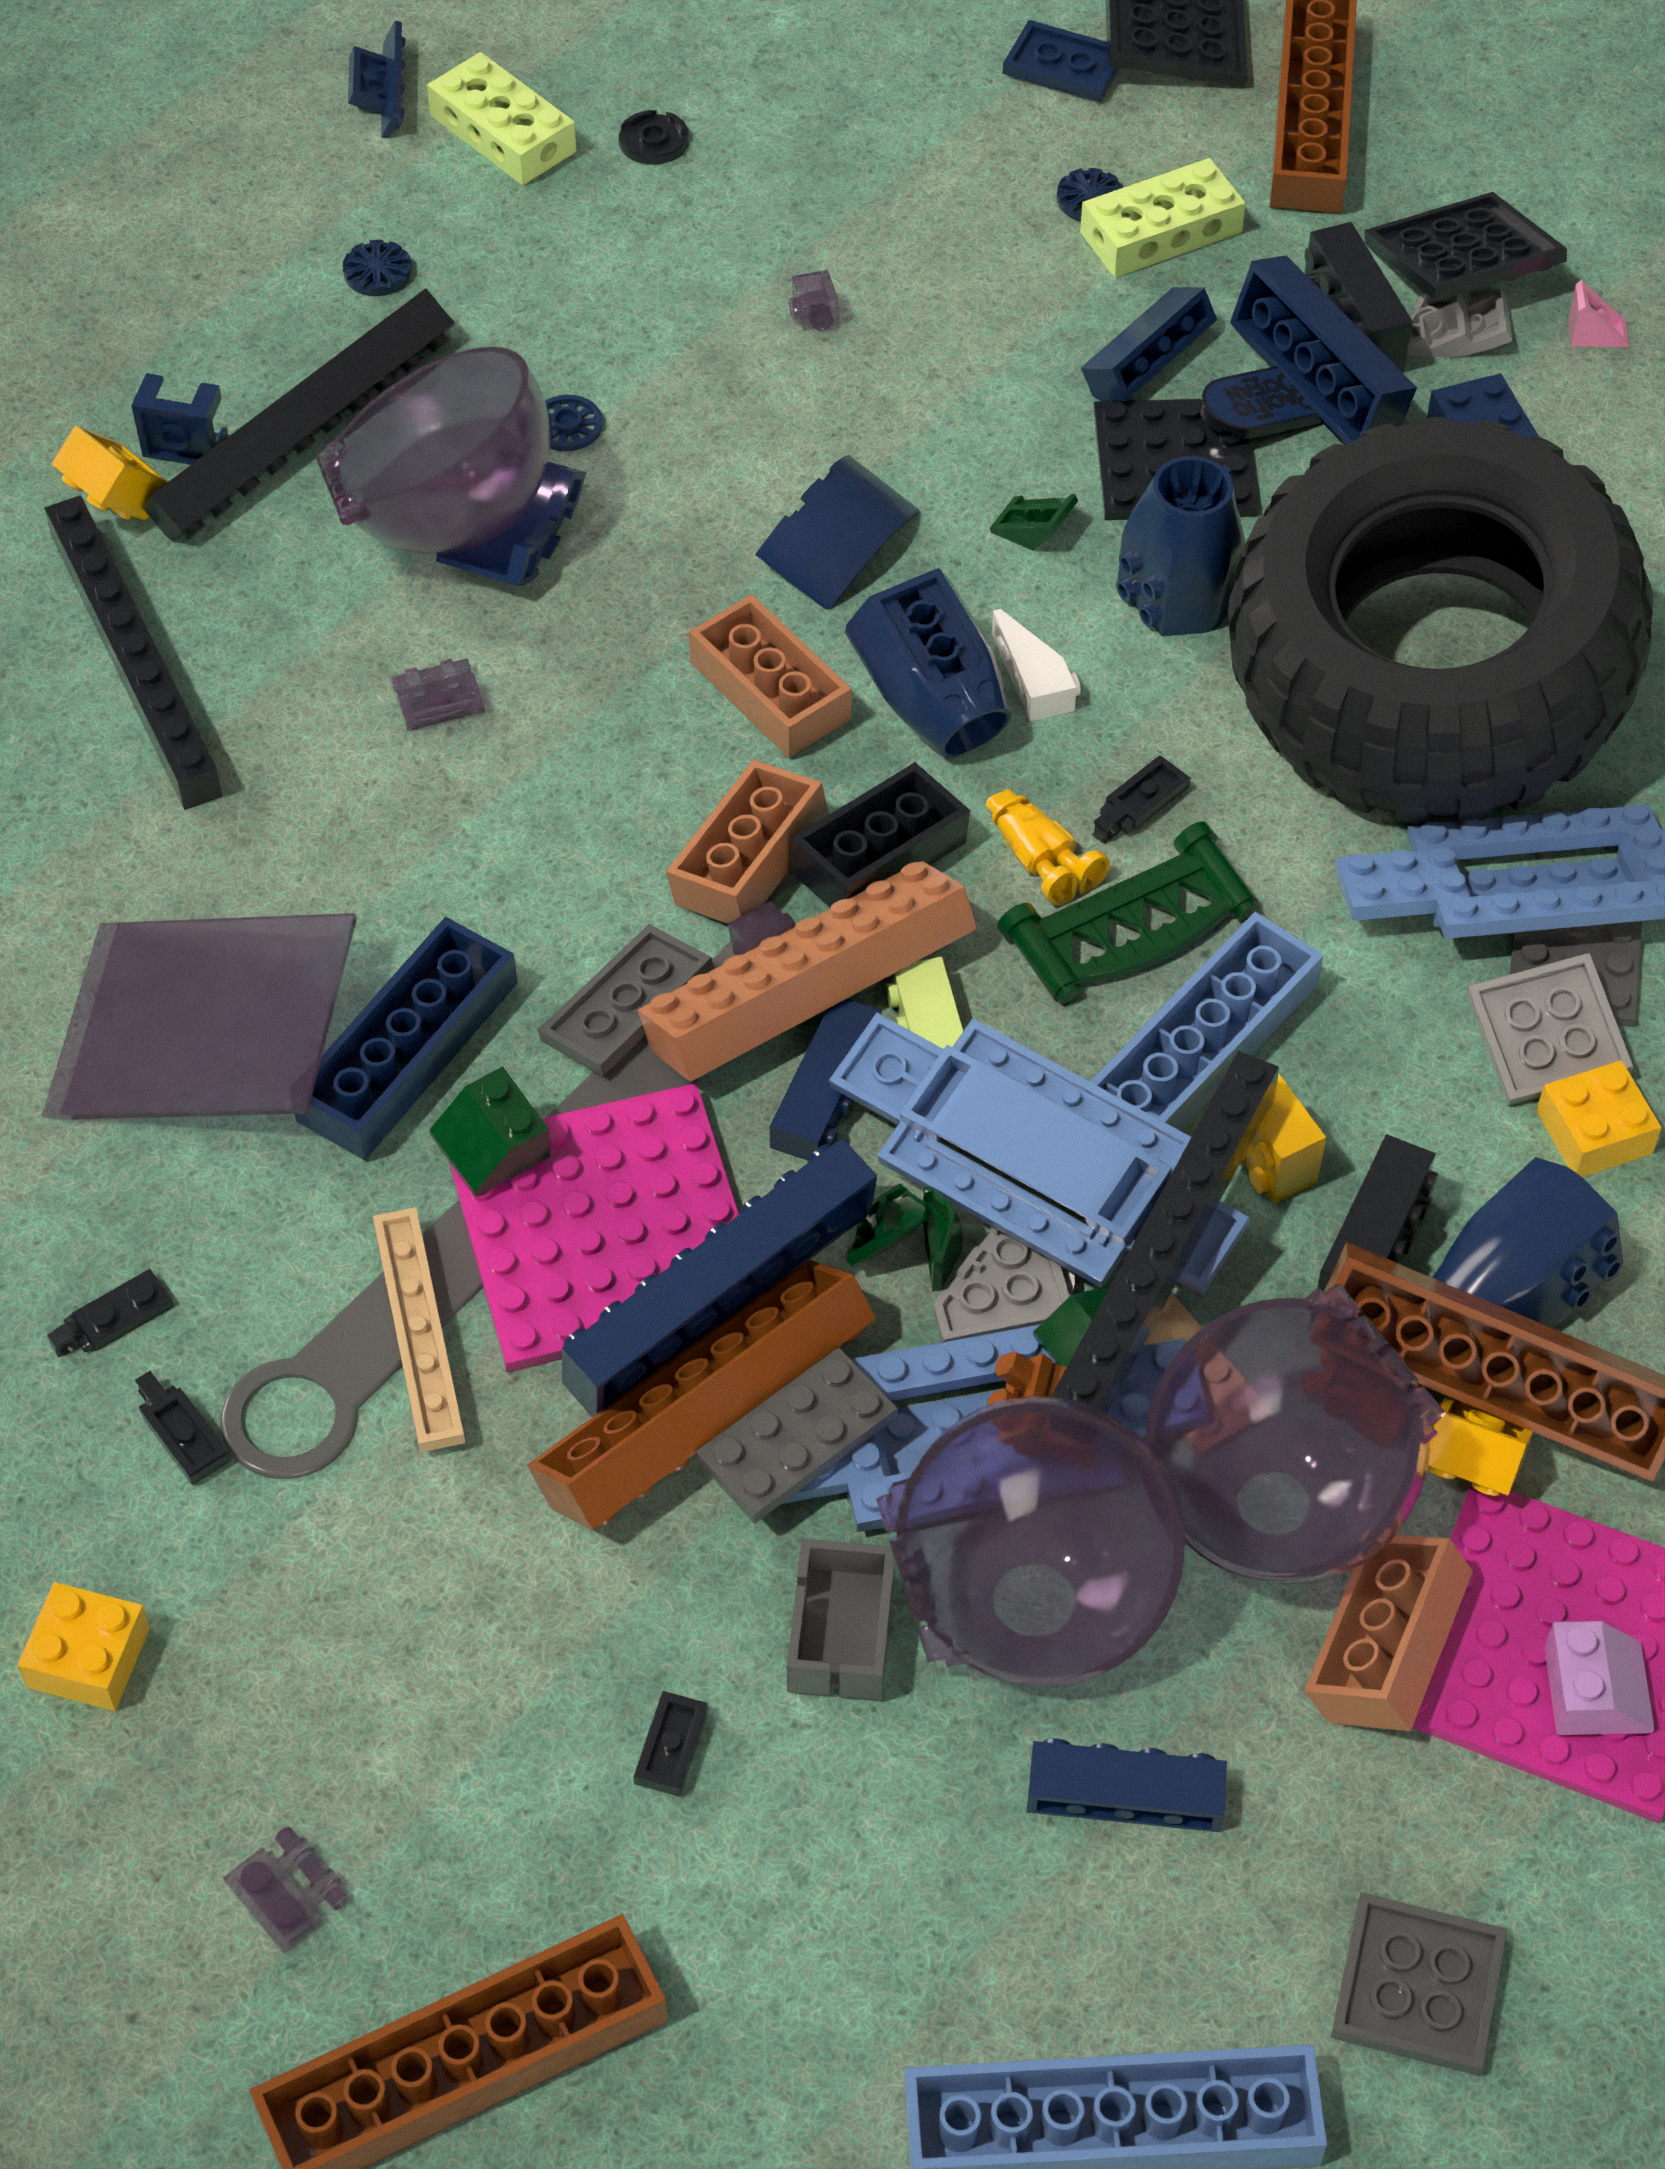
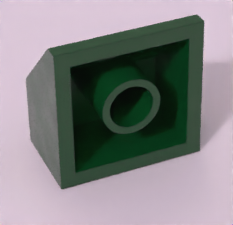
M503 1066L465 1086L429 1130L433 1140L474 1197L485 1193L550 1157L549 1128Z

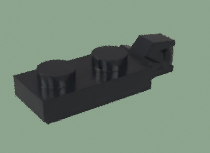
M1159 755L1106 797L1105 804L1100 809L1101 816L1094 820L1095 828L1092 836L1105 845L1121 830L1126 834L1132 832L1133 829L1136 830L1189 788L1191 778Z
M148 1269L72 1312L63 1320L64 1324L47 1334L50 1346L59 1359L81 1347L84 1353L93 1349L97 1351L174 1307V1304L151 1269Z
M151 1371L135 1379L139 1387L138 1393L145 1401V1403L138 1407L143 1420L191 1485L231 1461L227 1449L180 1387L176 1389L173 1385L165 1390Z

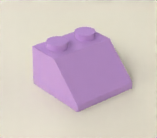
M1602 1621L1553 1622L1544 1649L1556 1734L1653 1733L1654 1723L1641 1641Z

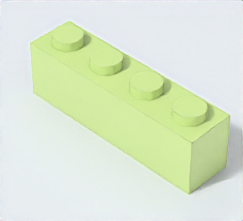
M942 957L916 961L892 974V982L886 983V995L889 1007L898 1008L900 1016L895 1017V1023L943 1049L946 1045L953 1047L963 1033V1028Z

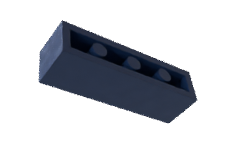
M1172 287L1084 364L1081 370L1092 396L1098 400L1127 401L1218 319L1205 287Z
M845 999L826 1010L769 1126L771 1149L808 1161L810 1156L822 1145L828 1144L831 1146L837 1142L839 1128H836L840 1117L848 1119L853 1109L854 1100L831 1088L829 1079L875 1014L879 1013L882 1015V1010L850 999Z
M1058 1738L1046 1739L1043 1742L1033 1741L1026 1813L1220 1833L1225 1808L1227 1761L1216 1760L1213 1756L1204 1753H1194L1186 1757L1167 1755L1165 1751L1155 1748H1146L1137 1752L1119 1750L1118 1747L1107 1743H1098L1088 1747L1071 1745L1068 1741Z

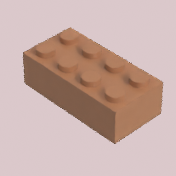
M748 595L689 631L690 663L788 758L793 757L852 720V688L754 595Z
M752 760L666 871L675 905L745 930L789 871L792 837L829 815L822 782Z
M1368 1533L1304 1690L1328 1722L1401 1731L1412 1730L1473 1572L1450 1538Z

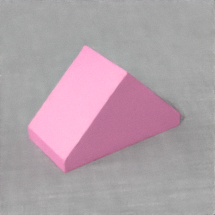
M1582 280L1575 285L1568 316L1571 346L1628 347L1626 320Z

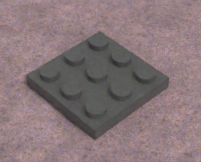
M1642 921L1514 932L1509 975L1590 953L1617 1025L1634 1027Z
M1360 1892L1330 2038L1480 2076L1484 2065L1507 1929Z

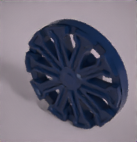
M1080 168L1069 172L1068 176H1064L1060 180L1057 188V204L1067 216L1081 221L1082 202L1121 189L1123 184L1118 181L1117 176L1110 172L1104 173L1102 169L1089 168L1083 171Z
M381 239L369 240L368 244L360 243L354 246L343 260L345 282L350 288L364 295L381 296L393 293L402 288L409 281L412 274L410 255L406 250L402 249V246L392 241L385 243ZM387 281L389 284L384 285L382 282Z
M559 395L545 400L535 409L531 419L535 438L547 448L557 451H575L589 446L599 437L603 426L602 414L599 408L589 399L577 395ZM562 404L569 405L568 407H561ZM578 406L584 407L580 411L576 409ZM549 409L554 410L553 414L546 411ZM589 414L594 415L593 418H584ZM539 419H545L550 422L540 423L538 421ZM593 425L595 426L594 429H592V430L589 429V428L584 427V426H593ZM544 430H551V431H549V432L546 433V434H543V433L541 432V431H544ZM578 433L585 435L586 437L581 439ZM560 434L558 441L552 440ZM568 435L572 439L571 442H566Z

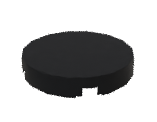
M657 110L638 112L622 123L621 131L618 135L619 147L623 154L632 161L645 165H661L672 162L683 155L688 147L689 129L684 120L673 113L666 112V115L657 114Z

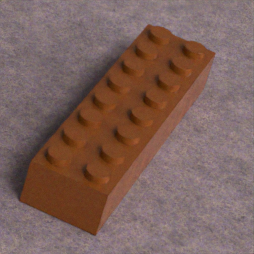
M1357 0L1285 1L1269 207L1342 213L1347 179Z
M1346 1242L1310 1321L1311 1339L1647 1480L1654 1481L1665 1458V1375Z
M808 1259L527 1464V1467L547 1503L554 1511L591 1530L604 1526L616 1517L617 1511L629 1502L646 1496L652 1490L653 1485L664 1476L685 1467L689 1462V1458L702 1446L843 1343L851 1342L861 1336L864 1328L876 1320V1317L853 1274Z
M620 1914L253 2087L249 2091L281 2169H362L668 2022L666 1999L624 1914Z

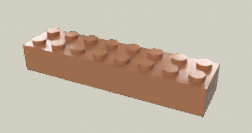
M924 861L910 863L904 866L901 872L892 877L870 884L865 891L850 899L835 902L829 910L815 917L799 921L794 928L779 936L763 940L758 947L745 954L730 957L722 966L706 974L692 977L682 987L670 993H663L654 997L649 1004L637 1010L651 1052L691 1082L976 930L965 886Z

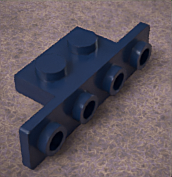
M397 20L393 22L383 42V55L357 46L353 47L349 55L348 104L381 114V138H389L394 128H400L405 112L404 108L400 107L405 91V85L401 83L405 61L401 60V55L405 47L406 38L402 36V22Z

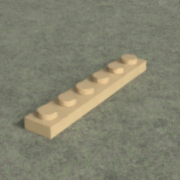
M417 1208L374 1215L373 1221L420 1452L464 1444L465 1438Z

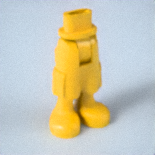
M1006 789L992 795L986 801V807L993 813L992 821L1000 830L1005 843L1012 849L1015 858L1018 859L1028 874L1032 873L1034 876L1041 877L1043 880L1041 884L1042 893L1051 904L1064 905L1073 900L1076 890L1083 895L1098 887L1105 879L1111 865L1108 857L1103 852L1095 850L1078 857L1074 853L1077 844L1072 835L1062 825L1052 821L1040 808L1029 802L1026 796H1017L1011 789Z

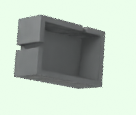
M802 1538L787 1660V1692L830 1696V1689L834 1687L839 1688V1697L882 1701L895 1577L896 1547Z

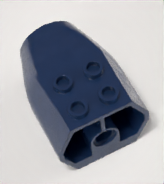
M1199 456L1179 457L1166 462L1154 475L1125 525L1119 555L1118 581L1116 582L1117 592L1123 601H1131L1139 610L1142 622L1147 627L1153 626L1161 636L1207 633L1217 628L1228 614L1229 598L1235 583V569L1245 546L1243 527L1236 506L1231 469L1228 466L1223 467L1217 462Z
M940 568L869 596L846 624L844 633L885 701L905 724L942 756L956 757L982 746L996 737L1009 723L1011 712L996 657L954 585Z
M1535 1157L1471 1217L1432 1278L1553 1328L1564 1321L1574 1310L1582 1309L1590 1300L1592 1293L1602 1283L1611 1281L1620 1272L1624 1263L1618 1213L1582 1176L1566 1166Z

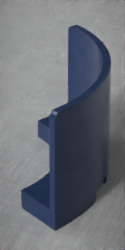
M501 450L490 484L474 519L456 544L446 552L438 554L435 561L517 586L528 584L539 575V569H536L540 560L542 558L550 559L561 541V536L556 535L564 517L572 519L586 472L511 450Z
M846 455L836 461L830 467V471L824 480L818 478L800 498L805 503L799 511L796 510L790 518L785 515L755 554L827 610L836 604L856 576L889 538L919 512L917 507L850 455Z

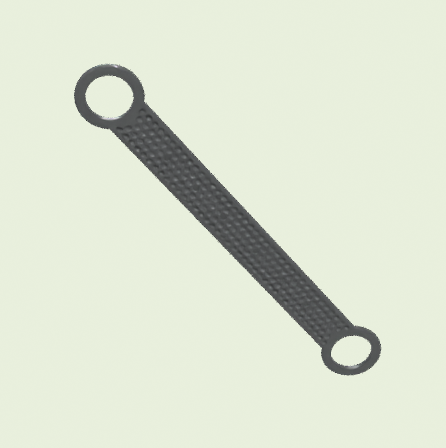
M790 871L787 872L745 930L743 929L712 958L714 969L722 966L728 958L743 955L758 947L763 940L781 935L773 924L771 909L780 893L788 887L801 882ZM645 1035L604 1076L594 1071L546 1117L694 1084L699 1078L691 1082L653 1054ZM459 1200L422 1234L441 1328L483 1288ZM384 1271L293 1358L265 1363L247 1373L234 1385L223 1405L220 1425L226 1448L243 1467L269 1478H299L325 1468L346 1449L356 1428L357 1409L403 1366ZM283 1378H302L320 1385L331 1396L335 1405V1420L330 1433L318 1446L296 1456L279 1457L258 1450L249 1442L243 1432L242 1416L246 1404L255 1392L270 1382Z

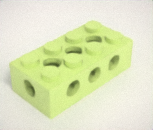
M482 52L477 53L427 84L430 116L521 185L527 184L577 152L574 121Z
M1208 158L1082 202L1080 233L1114 278L1241 234L1246 203L1214 162Z

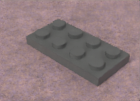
M648 924L538 1029L540 1039L545 1044L604 1076L646 1035L637 1010L649 1004L654 997L663 993H670L682 987L692 977L712 971L714 969L712 957Z
M838 1347L696 1451V1460L755 1524L898 1418V1408Z

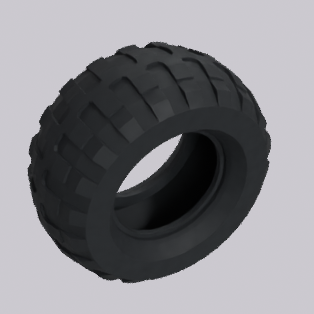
M1448 417L1422 418L1420 423L1399 427L1386 424L1363 431L1361 438L1347 445L1333 444L1311 458L1310 467L1305 471L1304 475L1289 476L1272 495L1271 503L1265 509L1263 516L1257 519L1235 569L1234 589L1229 598L1228 607L1232 668L1235 678L1245 694L1246 706L1259 729L1274 750L1283 753L1287 762L1292 765L1294 772L1315 789L1327 786L1333 789L1335 794L1339 795L1340 803L1354 810L1369 813L1374 808L1396 813V821L1426 824L1428 817L1455 816L1457 823H1462L1465 820L1488 819V813L1491 810L1505 805H1509L1516 810L1524 808L1544 798L1545 791L1555 781L1569 782L1589 764L1600 747L1608 741L1612 733L1617 729L1632 707L1637 695L1640 678L1646 669L1649 658L1653 614L1652 587L1643 567V554L1622 507L1612 503L1611 497L1606 493L1605 484L1586 465L1569 464L1564 459L1563 449L1538 436L1525 438L1510 432V426L1480 420L1477 424L1450 422ZM1423 574H1457L1485 581L1504 591L1524 609L1532 624L1510 647L1486 660L1462 667L1430 669L1402 664L1378 654L1355 636L1346 624V621L1364 599L1392 582Z

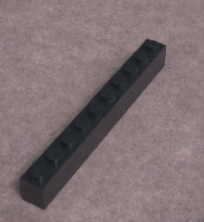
M425 288L151 494L143 505V510L172 542H175L182 535L187 540L191 539L205 527V524L202 522L203 519L210 514L215 519L221 516L233 505L230 499L240 492L243 497L247 496L261 484L258 477L266 471L271 476L276 474L289 462L286 459L287 455L294 450L300 455L316 442L313 435L321 429L325 434L331 432L343 421L340 416L342 413L350 409L354 414L369 402L370 398L367 394L376 388L379 393H382L397 380L393 374L401 368L408 373L423 360V357L420 355L422 352L429 348L434 353L450 339L446 333L455 322Z
M79 495L44 507L51 537L183 809L186 810L222 797L216 766L82 496Z
M1237 1052L1052 1393L1049 1425L1089 1442L1094 1440L1275 1098L1279 1066L1243 1052Z

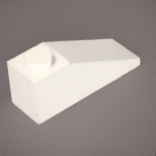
M993 610L992 636L1028 720L1033 721L1075 711L1076 696H1079L1081 692L1080 683L1076 673H1070L1064 658L1003 610Z

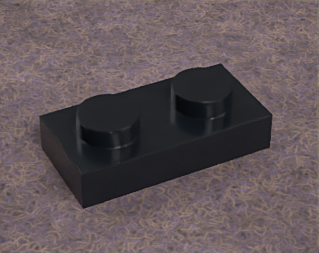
M662 1691L633 1776L635 1785L681 1796L709 1711L707 1702Z

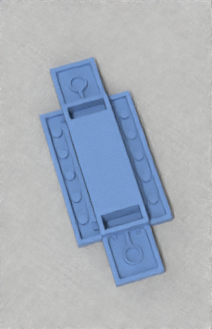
M1630 804L1625 807L1603 809L1589 808L1569 812L1551 811L1545 814L1525 816L1509 815L1502 818L1465 820L1462 823L1429 822L1424 825L1408 826L1407 841L1411 851L1397 850L1391 853L1355 854L1347 857H1336L1335 873L1352 921L1429 914L1433 926L1441 927L1445 939L1665 919V828H1660L1649 804ZM1618 845L1617 859L1600 858L1586 862H1557L1552 865L1515 866L1513 868L1497 870L1478 869L1464 873L1461 872L1457 862L1460 859Z
M876 1013L829 1079L831 1088L898 1125L878 1153L879 1163L921 1187H933L950 1200L951 1204L1100 1288L1104 1287L1124 1255L1129 1253L1191 1139V1136L972 1018L953 1047L946 1045L943 1049ZM940 1137L1080 1214L1086 1218L1087 1225L943 1145L938 1140ZM1220 1201L1177 1282L1203 1296L1250 1225V1218Z
M1033 1325L858 1357L851 1360L890 1401L1002 1381L994 1373L997 1360L1000 1356L1014 1351L1027 1358L1042 1353L1049 1358L1051 1357L1033 1336V1331L1039 1326ZM1185 1338L1144 1345L1105 1417L1094 1469L1076 1465V1459L1047 1453L1042 1455L1027 1454L1016 1449L1010 1440L1004 1442L996 1437L995 1432L998 1422L985 1413L988 1398L995 1392L991 1391L899 1408L898 1418L782 1504L846 1492L847 1498L850 1500L857 1532L1128 1482L1129 1470L1121 1441L1202 1426L1207 1423L1206 1409Z

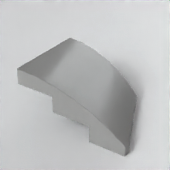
M1497 289L1467 303L1462 294L1456 295L1448 301L1436 302L1427 294L1421 295L1414 307L1415 312L1410 316L1413 323L1407 356L1455 358L1479 353L1511 342L1512 334L1508 304L1502 289Z

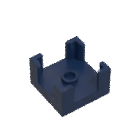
M146 373L131 405L142 457L191 465L229 436L226 427H221L219 433L214 432L212 422L221 402L219 385L201 383L192 403L189 404L156 398L164 381L163 376Z

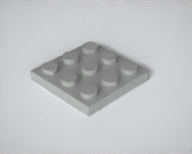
M1590 953L1467 987L1466 994L1508 1106L1540 1098L1545 1084L1622 1060L1628 1072L1631 1073L1633 1064Z

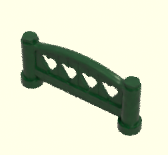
M1200 821L1188 826L1176 837L1174 848L1179 853L1178 856L1042 919L1031 903L1018 904L1002 915L997 923V928L1008 943L1014 942L1053 1000L1059 1001L1062 1006H1066L1075 1002L1082 995L1081 985L1122 977L1154 966L1197 942L1224 918L1231 916L1232 918H1237L1239 922H1244L1254 912L1259 911V906L1257 905L1255 895L1216 844L1217 835L1207 822ZM1179 886L1207 897L1211 904L1205 907L1197 906V910L1193 913L1182 912L1179 908ZM1144 903H1149L1173 914L1176 920L1172 923H1162V926L1157 930L1146 928L1143 922ZM1109 919L1137 930L1140 933V937L1135 940L1127 939L1126 943L1120 947L1111 945L1108 941ZM1076 935L1102 947L1105 953L1102 956H1091L1087 963L1076 962L1072 957L1073 936Z

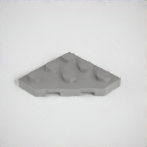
M990 1226L989 1234L979 1247H974L957 1270L956 1278L946 1291H941L933 1302V1314L941 1342L1039 1325L1070 1295L1061 1266L1058 1263Z

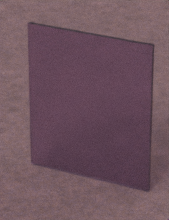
M355 913L100 923L43 1109V1118L78 1120L307 1114L357 922Z

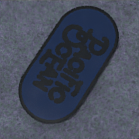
M1278 366L1211 381L1203 390L1199 406L1202 418L1212 429L1220 433L1223 432V429L1232 432L1231 437L1237 439H1253L1324 422Z

